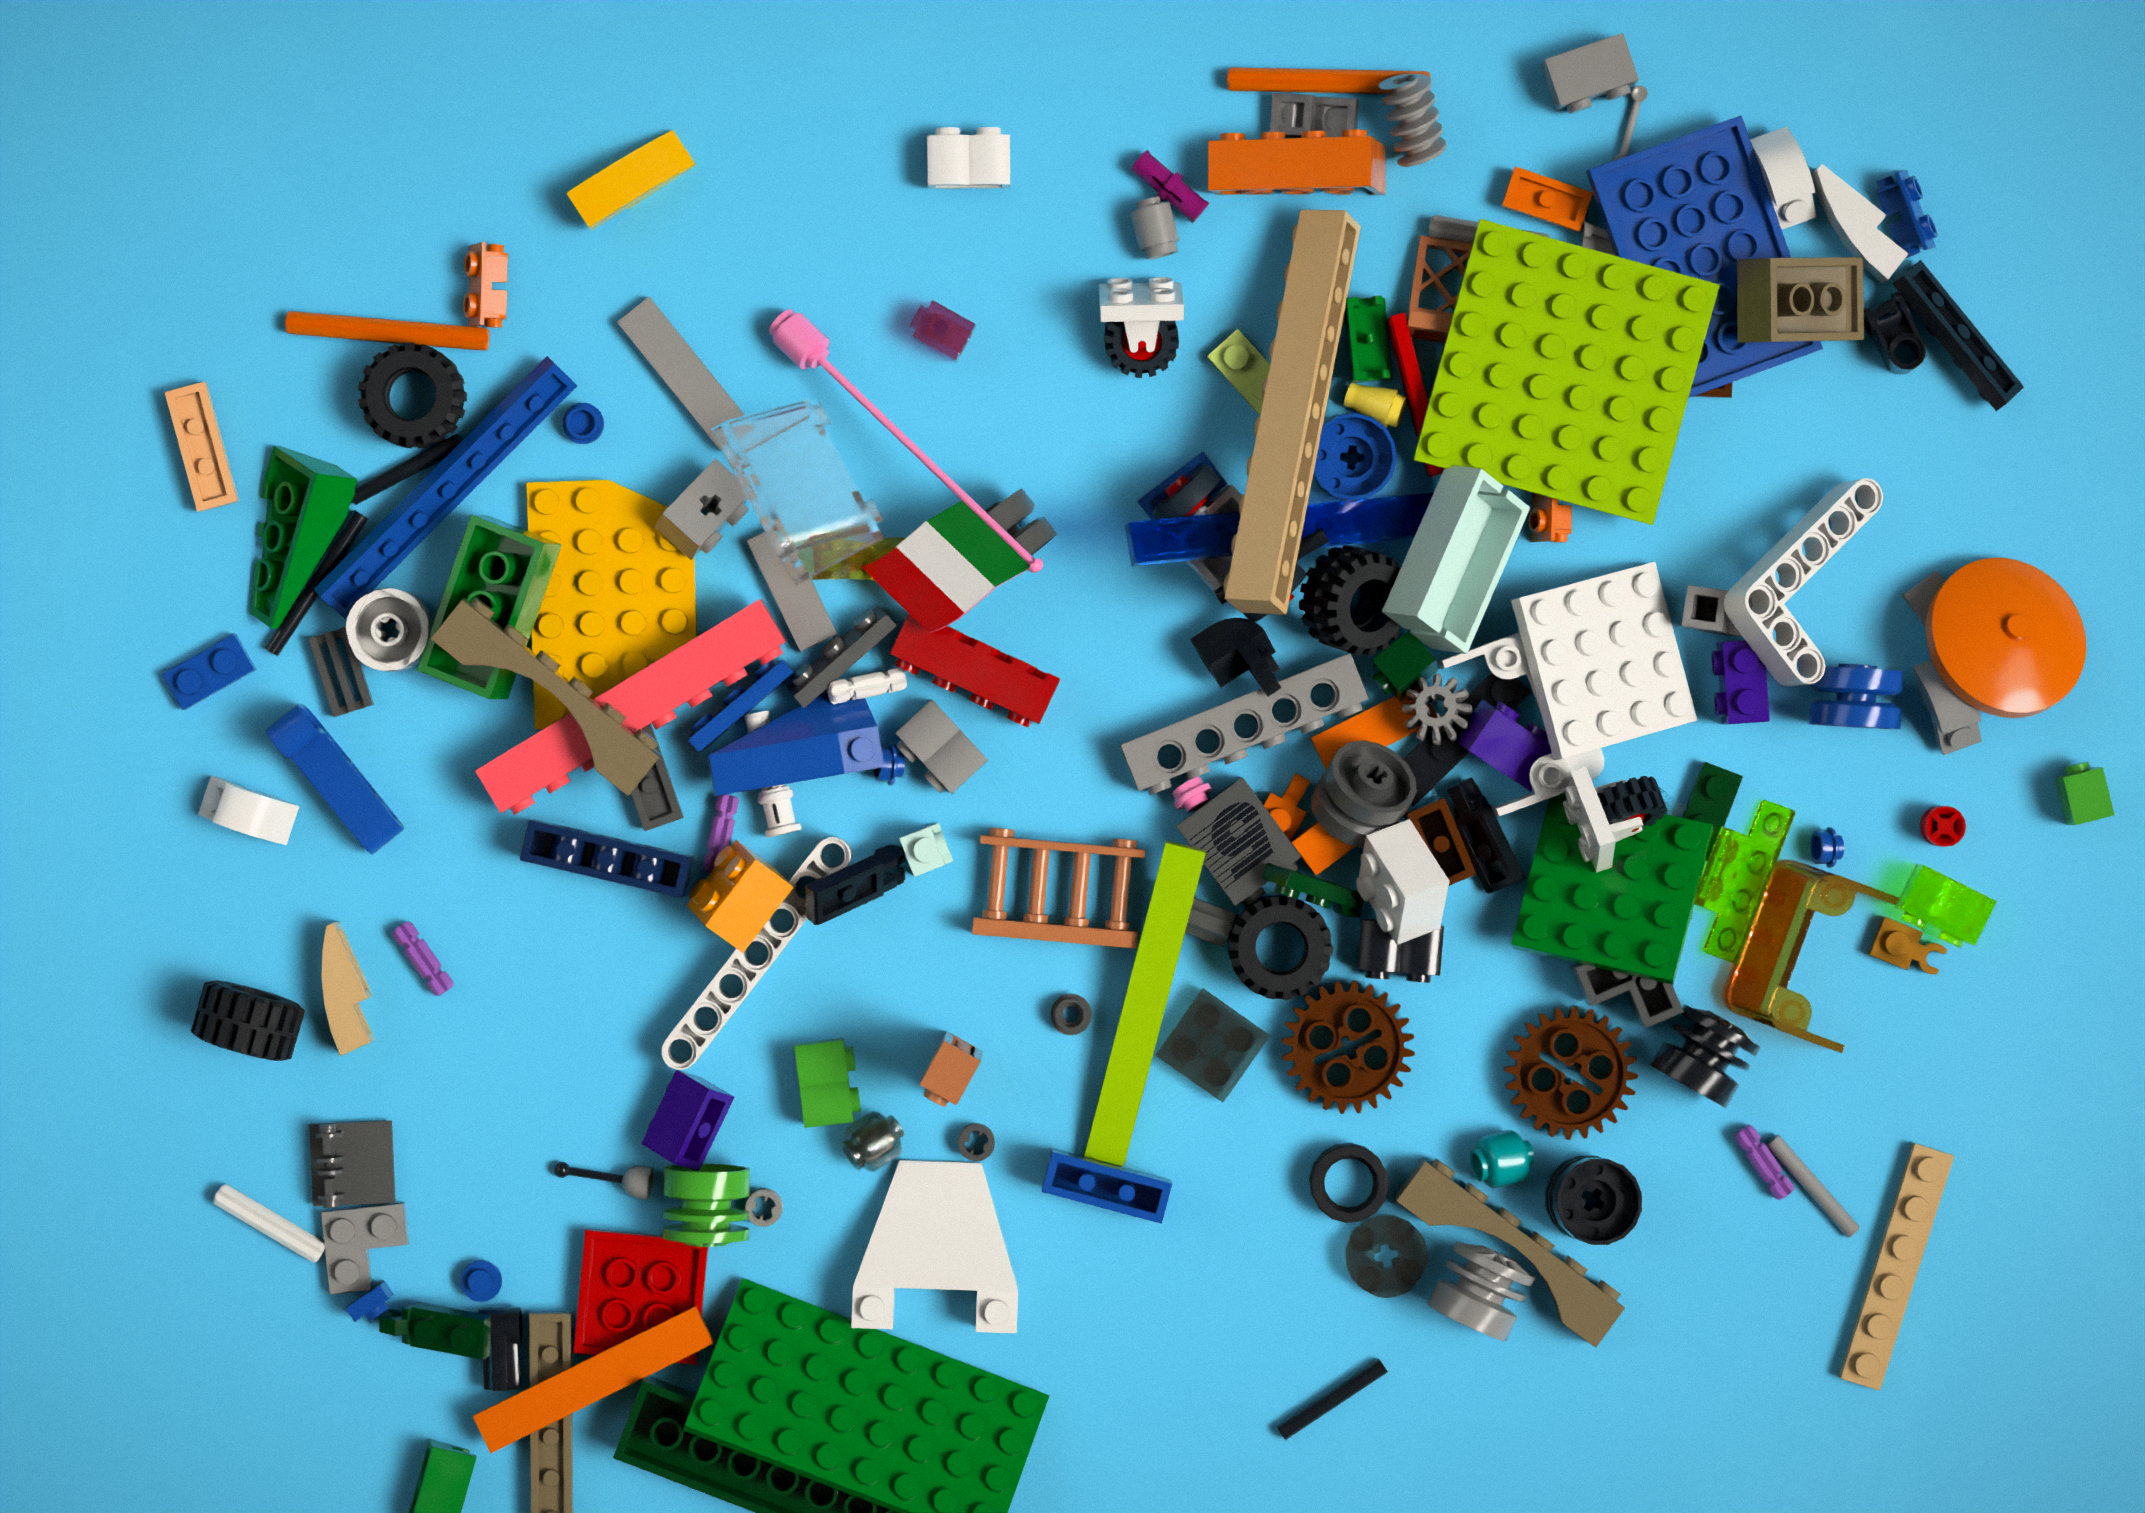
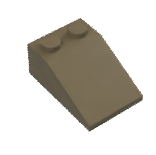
M1863 257L1737 259L1738 343L1864 340Z

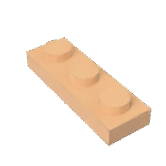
M200 382L164 392L197 512L239 502L207 382Z

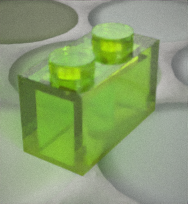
M1916 864L1894 908L1904 912L1901 920L1921 930H1924L1926 924L1941 931L1938 936L1939 939L1957 948H1961L1963 942L1969 945H1976L1997 901L1925 865Z

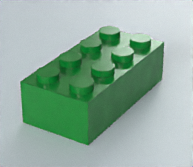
M471 514L417 671L487 699H508L517 673L486 665H463L432 641L431 638L463 598L472 602L476 597L495 612L491 619L503 628L509 623L529 640L562 544L491 516Z

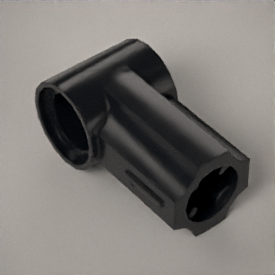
M521 1308L479 1309L478 1313L491 1316L490 1356L483 1360L484 1390L503 1391L519 1389L521 1381L519 1344H522L523 1337Z

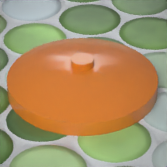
M1987 558L1971 562L1957 570L1939 587L1928 608L1926 641L1930 657L1937 672L1958 697L1980 711L2006 718H2023L2042 713L2063 699L2075 686L2082 673L2086 658V636L2079 612L2066 591L2054 579L2030 564L2008 558Z

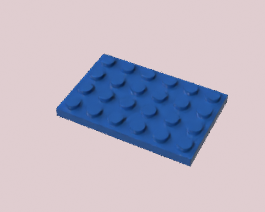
M1742 115L1586 171L1615 256L1720 284L1689 398L1823 349L1821 341L1738 343L1737 259L1791 258Z

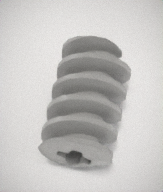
M1397 75L1383 80L1378 86L1381 90L1392 91L1391 94L1382 98V104L1395 105L1396 109L1386 114V120L1399 121V124L1391 128L1389 132L1391 136H1403V140L1393 146L1396 152H1407V155L1397 160V164L1403 167L1416 166L1428 162L1442 154L1446 149V140L1439 137L1443 132V128L1439 122H1436L1439 118V111L1436 107L1432 106L1435 103V95L1428 91L1431 87V79L1427 75Z

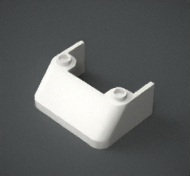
M1520 632L1470 649L1467 654L1459 653L1437 661L1439 669H1444L1484 655L1489 670L1498 678L1508 680L1527 674L1539 706ZM1595 749L1555 761L1552 753L1538 758L1532 764L1529 771V780L1533 793L1491 807L1495 816H1502L1564 793L1565 788L1569 787L1570 771L1586 766L1591 780H1594L1604 768L1602 749Z

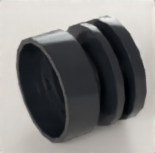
M1684 1004L1682 1008L1684 1012L1680 1014L1695 1022V1025L1690 1031L1674 1022L1671 1028L1685 1040L1683 1046L1679 1047L1663 1042L1650 1066L1726 1108L1739 1086L1732 1077L1725 1073L1729 1065L1742 1070H1748L1750 1067L1748 1063L1734 1056L1738 1048L1756 1056L1761 1047L1753 1043L1744 1030L1709 1010L1691 1008Z
M1576 1156L1562 1162L1550 1175L1545 1188V1208L1550 1221L1562 1234L1590 1245H1609L1623 1239L1636 1226L1642 1212V1192L1636 1178L1624 1165L1598 1156ZM1595 1190L1593 1197L1597 1200L1594 1207L1590 1205L1584 1206L1586 1201L1581 1197L1583 1192L1592 1193Z

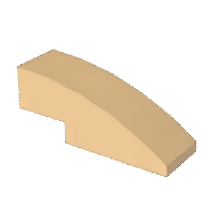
M334 922L327 925L325 929L321 979L324 1006L330 1031L339 1055L342 1056L375 1041L359 1005V1002L372 997L373 994L340 922Z

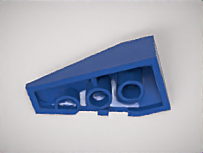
M828 693L820 694L805 708L800 705L753 732L707 755L714 796L885 767L878 726L866 699L852 700L850 698L847 702L832 704L829 701Z

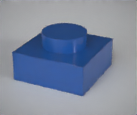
M384 1281L345 1309L354 1322L363 1316L370 1322L389 1309L385 1301L394 1294Z

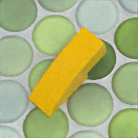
M671 130L609 165L566 194L592 231L624 209L628 210L696 164L675 132Z

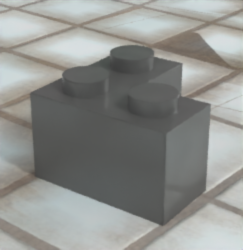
M1579 963L1570 966L1586 1004L1593 1006L1626 992L1638 1023L1644 1028L1684 1012L1672 984Z

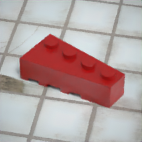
M908 614L890 652L891 655L897 657L895 666L914 675L918 674L920 668L934 674L935 676L931 683L953 693L957 686L972 692L969 698L970 701L989 710H992L994 703L1009 710L1006 718L1029 728L1032 721L1040 724L1060 681V678L1050 673H1045L1020 659L1000 652V650L964 635L962 632L949 626L928 633L910 614Z

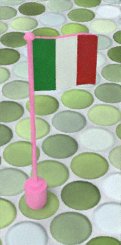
M792 309L784 311L773 321L769 328V334L773 336V343L802 370L809 367L815 369L821 365L962 500L925 521L888 554L870 564L861 566L928 633L940 630L959 620L1005 582L1027 570L1036 573L1042 569L1043 562L1041 558L1035 559L826 360L829 355L828 346L830 340L802 313H795Z

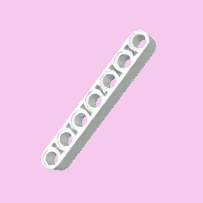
M829 837L823 839L814 848L790 879L789 883L793 886V889L777 908L786 909L792 913L794 917L792 929L786 932L776 930L772 925L770 917L752 941L762 942L768 948L769 955L765 963L754 964L750 962L747 958L746 950L744 953L738 949L734 951L665 1040L662 1046V1057L669 1067L675 1070L690 1068L704 1053L807 920L806 899L798 894L796 889L797 882L804 876H811L819 880L849 866L852 860V850L846 840L840 837ZM827 844H838L844 850L845 859L840 866L830 867L824 863L822 851ZM735 974L741 978L743 990L740 995L730 997L722 991L721 980L725 975ZM705 1006L715 1010L718 1022L714 1028L704 1029L697 1024L695 1018L699 1008ZM684 1039L690 1043L693 1051L689 1060L682 1062L674 1059L670 1052L671 1044L674 1040Z

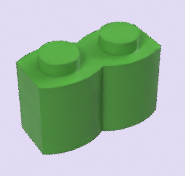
M844 1038L795 1044L804 1128L854 1122L853 1112H860L861 1107L858 1087L850 1088L848 1071H856L853 1046L845 1047Z

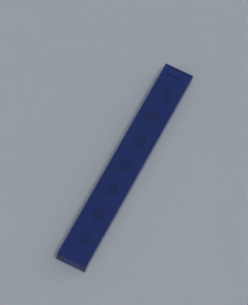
M1434 492L1307 505L1301 539L1320 527L1323 528L1329 538V542L1321 547L1414 538ZM1239 512L1129 522L1125 525L1131 566L1233 556L1231 543L1233 536L1238 531L1240 514Z

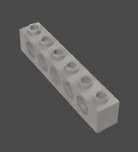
M1351 653L1278 681L1281 689L1269 697L1261 688L1121 744V750L1138 791L1147 789L1149 795L1172 787L1169 779L1185 773L1187 780L1209 772L1208 763L1223 758L1225 765L1247 757L1246 748L1261 742L1263 749H1267L1287 741L1284 735L1285 732L1299 727L1301 733L1304 734L1324 726L1322 718L1338 712L1340 719L1362 711L1363 708L1360 702L1369 698ZM1319 683L1328 685L1333 692L1332 702L1323 708L1316 706L1310 697L1312 688ZM1281 698L1290 700L1295 707L1294 717L1286 723L1277 721L1272 714L1274 703ZM1241 714H1249L1257 722V730L1249 738L1238 736L1234 730V722ZM1204 729L1213 730L1219 738L1217 749L1208 754L1201 752L1195 742L1197 734ZM1167 744L1176 746L1181 754L1179 764L1171 769L1162 767L1157 760L1159 749Z

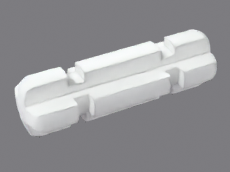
M895 668L883 673L880 671L851 677L847 680L832 681L827 688L829 701L832 704L847 702L850 698L857 700L882 695L886 691L888 693L901 691L907 687V680L904 670L902 668Z

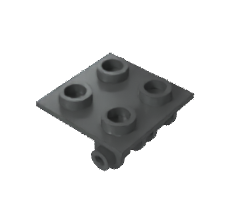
M392 1120L309 1124L313 1207L335 1208L339 1207V1205L396 1203Z

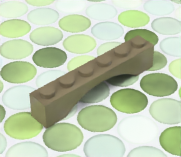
M475 597L470 602L468 599L463 598L432 636L431 640L463 665H486L507 669L528 677L549 690L569 709L582 728L591 749L595 770L629 796L660 758L661 753L655 749L659 743L641 728L634 733L622 722L626 719V716L610 703L606 702L602 707L590 698L594 691L575 676L569 681L557 670L561 665L549 654L540 650L536 655L526 647L524 643L528 638L508 623L503 628L491 619L495 612L481 600Z
M1422 1158L1396 1193L1394 1199L1429 1226L1455 1225L1474 1228L1494 1235L1515 1247L1531 1261L1543 1277L1553 1298L1558 1319L1596 1348L1625 1309L1617 1301L1621 1294L1603 1280H1600L1597 1286L1584 1277L1588 1269L1569 1255L1564 1261L1551 1253L1555 1245L1536 1231L1529 1237L1517 1227L1522 1221L1505 1208L1501 1207L1498 1212H1495L1484 1204L1488 1199L1486 1194L1469 1182L1465 1188L1461 1187L1451 1179L1456 1172L1437 1158L1431 1164Z

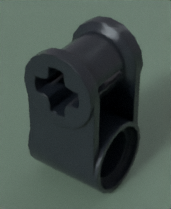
M1899 292L1891 294L1890 300L1871 309L1864 307V327L1870 338L1874 341L1884 364L1890 371L1903 375L1910 373L1922 364L1926 354L1925 344L1916 329L1911 312ZM1891 313L1893 314L1892 316H1890V317H1888V318H1886V319H1884V320H1882V321L1879 320L1880 318H1882V317H1884V316H1886V315H1888V314H1891ZM1906 344L1911 347L1914 353L1912 363L1903 364L1897 360L1894 353L1896 345Z

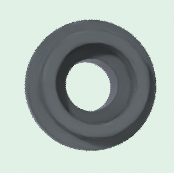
M1066 994L1054 1002L1051 1008V1021L1059 1032L1066 1035H1076L1083 1032L1090 1024L1092 1017L1091 1008L1083 997L1076 994ZM1072 1006L1078 1009L1079 1017L1076 1021L1068 1022L1064 1019L1063 1012L1067 1007Z

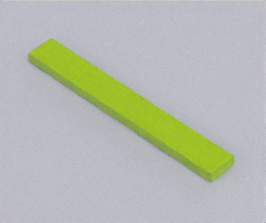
M1168 840L1165 841L1084 1157L1124 1167L1206 850Z

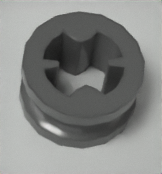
M980 1123L969 1124L961 1131L958 1146L962 1155L968 1160L982 1161L989 1157L994 1150V1134L986 1125ZM972 1131H979V1136L984 1133L988 1138V1142L983 1144L984 1151L981 1153H974V1148L969 1151L965 1146V1143L970 1140L969 1133Z

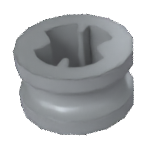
M761 1188L749 1196L745 1210L749 1211V1220L753 1224L767 1227L773 1225L780 1218L783 1211V1202L775 1191ZM765 1196L764 1201H767L768 1197L774 1201L775 1205L771 1209L772 1217L764 1219V1214L757 1217L753 1210L758 1205L756 1201L758 1197Z

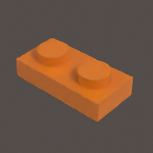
M1515 166L1501 207L1579 233L1593 192Z

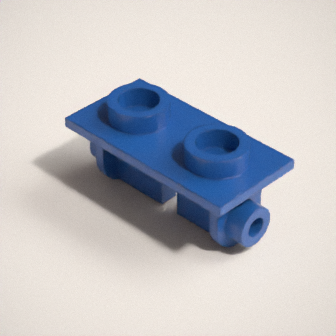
M1906 170L1895 173L1897 178L1895 183L1892 176L1876 181L1879 189L1875 192L1886 217L1901 213L1903 220L1890 224L1889 228L1895 243L1908 253L1906 257L1908 258L1921 253L1919 244H1922L1924 250L1935 248L1936 245L1933 238L1937 237V230L1929 214L1924 215L1919 200L1923 198V194L1918 180L1915 176L1910 177Z

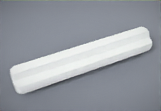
M227 1184L222 1185L217 1191L213 1200L216 1206L311 1262H317L325 1251L324 1241Z

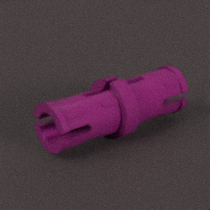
M1148 150L1140 156L1130 169V171L1137 174L1158 192L1156 197H1160L1162 202L1166 199L1185 215L1192 224L1210 204L1182 181L1183 176L1178 171L1175 174L1172 173L1151 155Z

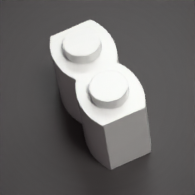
M999 127L976 128V135H960V128H936L935 135H927L928 188H1010V135L1001 134V128Z

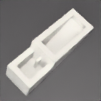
M1821 164L1812 172L1811 177L1818 199L1830 224L1854 257H1863V267L1880 283L1887 281L1907 257L1908 253L1877 229L1878 225L1886 217V214Z

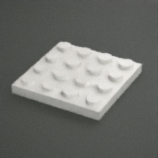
M1655 562L1511 600L1554 761L1697 721Z

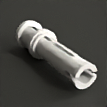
M769 711L743 716L748 733L770 722ZM785 784L761 788L762 792L758 793L757 801L758 804L763 805L768 826V829L765 831L766 838L802 830L801 824L796 823L790 799L794 796L793 789L790 790V786H785Z

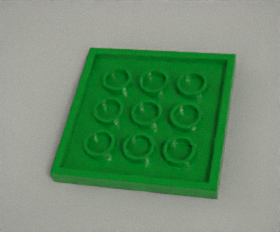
M1565 792L1549 798L1511 942L1512 948L1674 985L1713 832V825L1663 814L1664 817L1660 820H1655V824L1651 826L1646 825L1641 832L1615 842L1612 868L1596 873L1592 861L1585 862L1580 852L1578 838L1582 836L1577 823L1571 825L1567 819L1563 806V801L1567 800Z

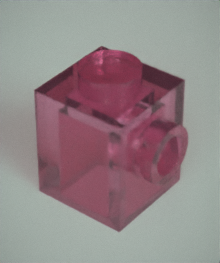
M932 300L928 308L923 305L920 306L910 327L915 329L913 334L914 340L957 363L976 329V324Z

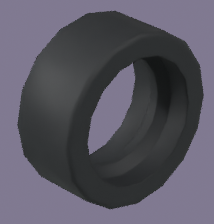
M1354 1143L1336 1144L1323 1151L1314 1162L1309 1177L1311 1195L1319 1209L1331 1219L1345 1223L1360 1222L1374 1215L1385 1202L1389 1188L1387 1171L1379 1157L1368 1148ZM1351 1158L1361 1161L1368 1167L1372 1174L1373 1187L1371 1194L1363 1203L1353 1207H1344L1337 1205L1329 1198L1325 1191L1324 1180L1327 1171L1334 1163L1342 1159Z

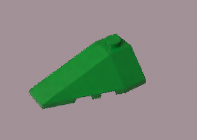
M275 445L273 446L262 483L261 498L268 499L266 522L258 523L257 536L263 537L262 559L258 560L254 565L250 614L268 627L278 629L344 522L350 503L355 495L357 478L335 464Z

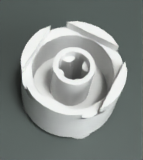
M379 589L361 597L353 605L346 621V633L356 658L366 666L380 671H404L420 663L434 618L427 606L415 595L398 589ZM396 620L395 628L400 631L397 638L390 637L386 641L387 633L382 630V625L384 623L392 624Z

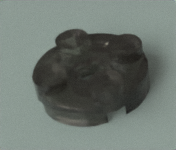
M1392 1214L1374 1215L1363 1220L1351 1231L1345 1246V1264L1351 1278L1363 1290L1377 1297L1390 1298L1407 1293L1421 1278L1427 1266L1428 1252L1421 1233L1408 1220ZM1388 1244L1390 1250H1397L1398 1257L1391 1259L1392 1266L1384 1267L1382 1261H1375L1374 1255L1380 1252V1246Z

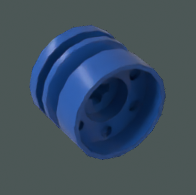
M1358 413L1339 415L1325 423L1322 427L1313 478L1318 487L1331 497L1345 501L1366 499L1381 491L1393 476L1397 461L1395 442L1387 428L1373 417ZM1349 446L1356 447V454L1363 456V461L1356 463L1354 470L1347 469V462L1340 461V454L1346 453Z

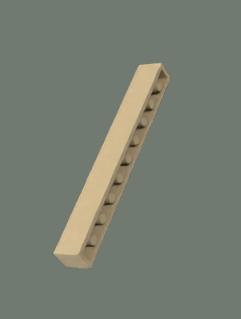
M1300 210L1298 224L1294 226L1292 231L1293 250L1291 260L1286 265L1284 272L1286 286L1283 301H1280L1277 308L1278 327L1276 337L1270 344V368L1268 378H1265L1262 384L1263 403L1261 414L1256 419L1254 425L1256 439L1253 455L1247 461L1248 480L1245 494L1242 495L1239 502L1240 521L1237 534L1233 536L1231 543L1233 557L1230 572L1225 576L1223 585L1224 599L1241 613L1287 614L1347 302L1346 298L1348 296L1361 226L1346 210Z

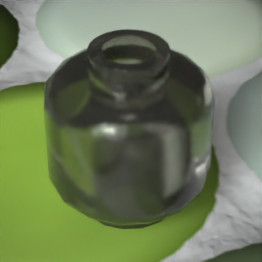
M870 1111L848 1125L844 1130V1141L841 1142V1148L849 1162L857 1170L863 1168L869 1172H876L901 1154L902 1144L900 1138L904 1136V1132L892 1115L886 1118L877 1111Z

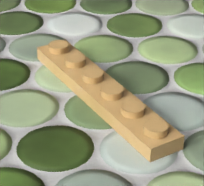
M1912 1142L1838 1377L1879 1391L1881 1389L1954 1156Z

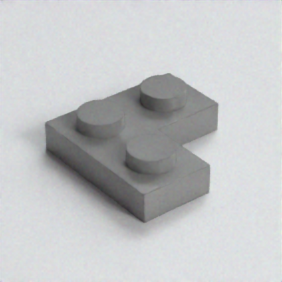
M405 1202L321 1212L329 1294L373 1289L369 1249L409 1244Z

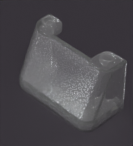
M809 398L725 420L711 428L771 544L796 585L884 538L877 526L878 523L884 521L872 499L864 502L824 428L831 424L820 402L812 405Z

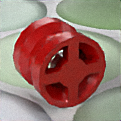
M1934 806L1926 810L1922 815L1919 828L1924 840L1931 845L1948 847L1960 842L1965 834L1966 824L1961 812L1955 808Z

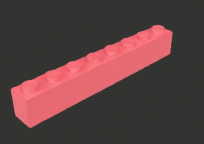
M759 599L593 700L602 707L608 702L626 716L622 723L634 733L639 728L643 729L651 723L657 730L677 718L673 711L674 709L688 702L692 709L712 697L709 688L721 681L728 687L748 675L744 667L757 659L763 666L783 654L780 646L786 643L787 640L762 599ZM570 713L478 768L475 772L499 812L503 813L510 809L513 815H516L535 803L532 798L533 794L543 788H546L548 793L551 794L570 782L567 776L568 773L580 766L584 772H587L595 766L591 749L582 728Z

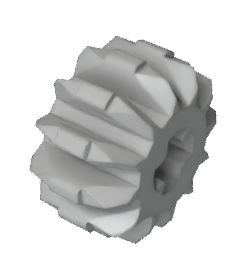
M1434 674L1433 686L1428 687L1423 677L1419 678L1417 682L1422 690L1419 694L1413 689H1407L1406 696L1416 703L1402 705V712L1404 714L1414 715L1405 722L1407 729H1415L1421 726L1417 732V738L1420 741L1425 740L1431 731L1434 745L1441 744V732L1445 731L1451 741L1456 740L1457 736L1452 727L1456 725L1460 729L1466 730L1469 726L1468 722L1459 715H1468L1473 712L1471 705L1459 704L1469 697L1467 689H1461L1453 693L1458 683L1457 679L1453 677L1442 687L1440 674ZM1437 700L1444 701L1445 715L1440 717L1439 713H1437V718H1432L1428 705L1431 702L1437 705Z

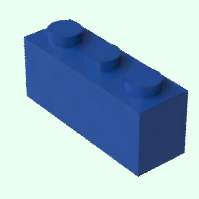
M1052 1148L1041 1189L1044 1193L1162 1224L1172 1181L1171 1179Z

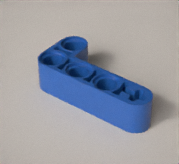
M304 704L295 705L265 730L276 748L287 759H292L355 838L371 855L405 829L394 812L321 722Z

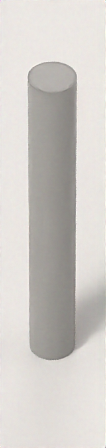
M1780 1135L1772 1138L1767 1143V1147L1847 1238L1855 1234L1860 1228L1858 1224Z

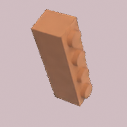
M947 1031L922 1075L920 1086L925 1088L923 1096L943 1107H946L948 1101L957 1105L981 1062L983 1051Z

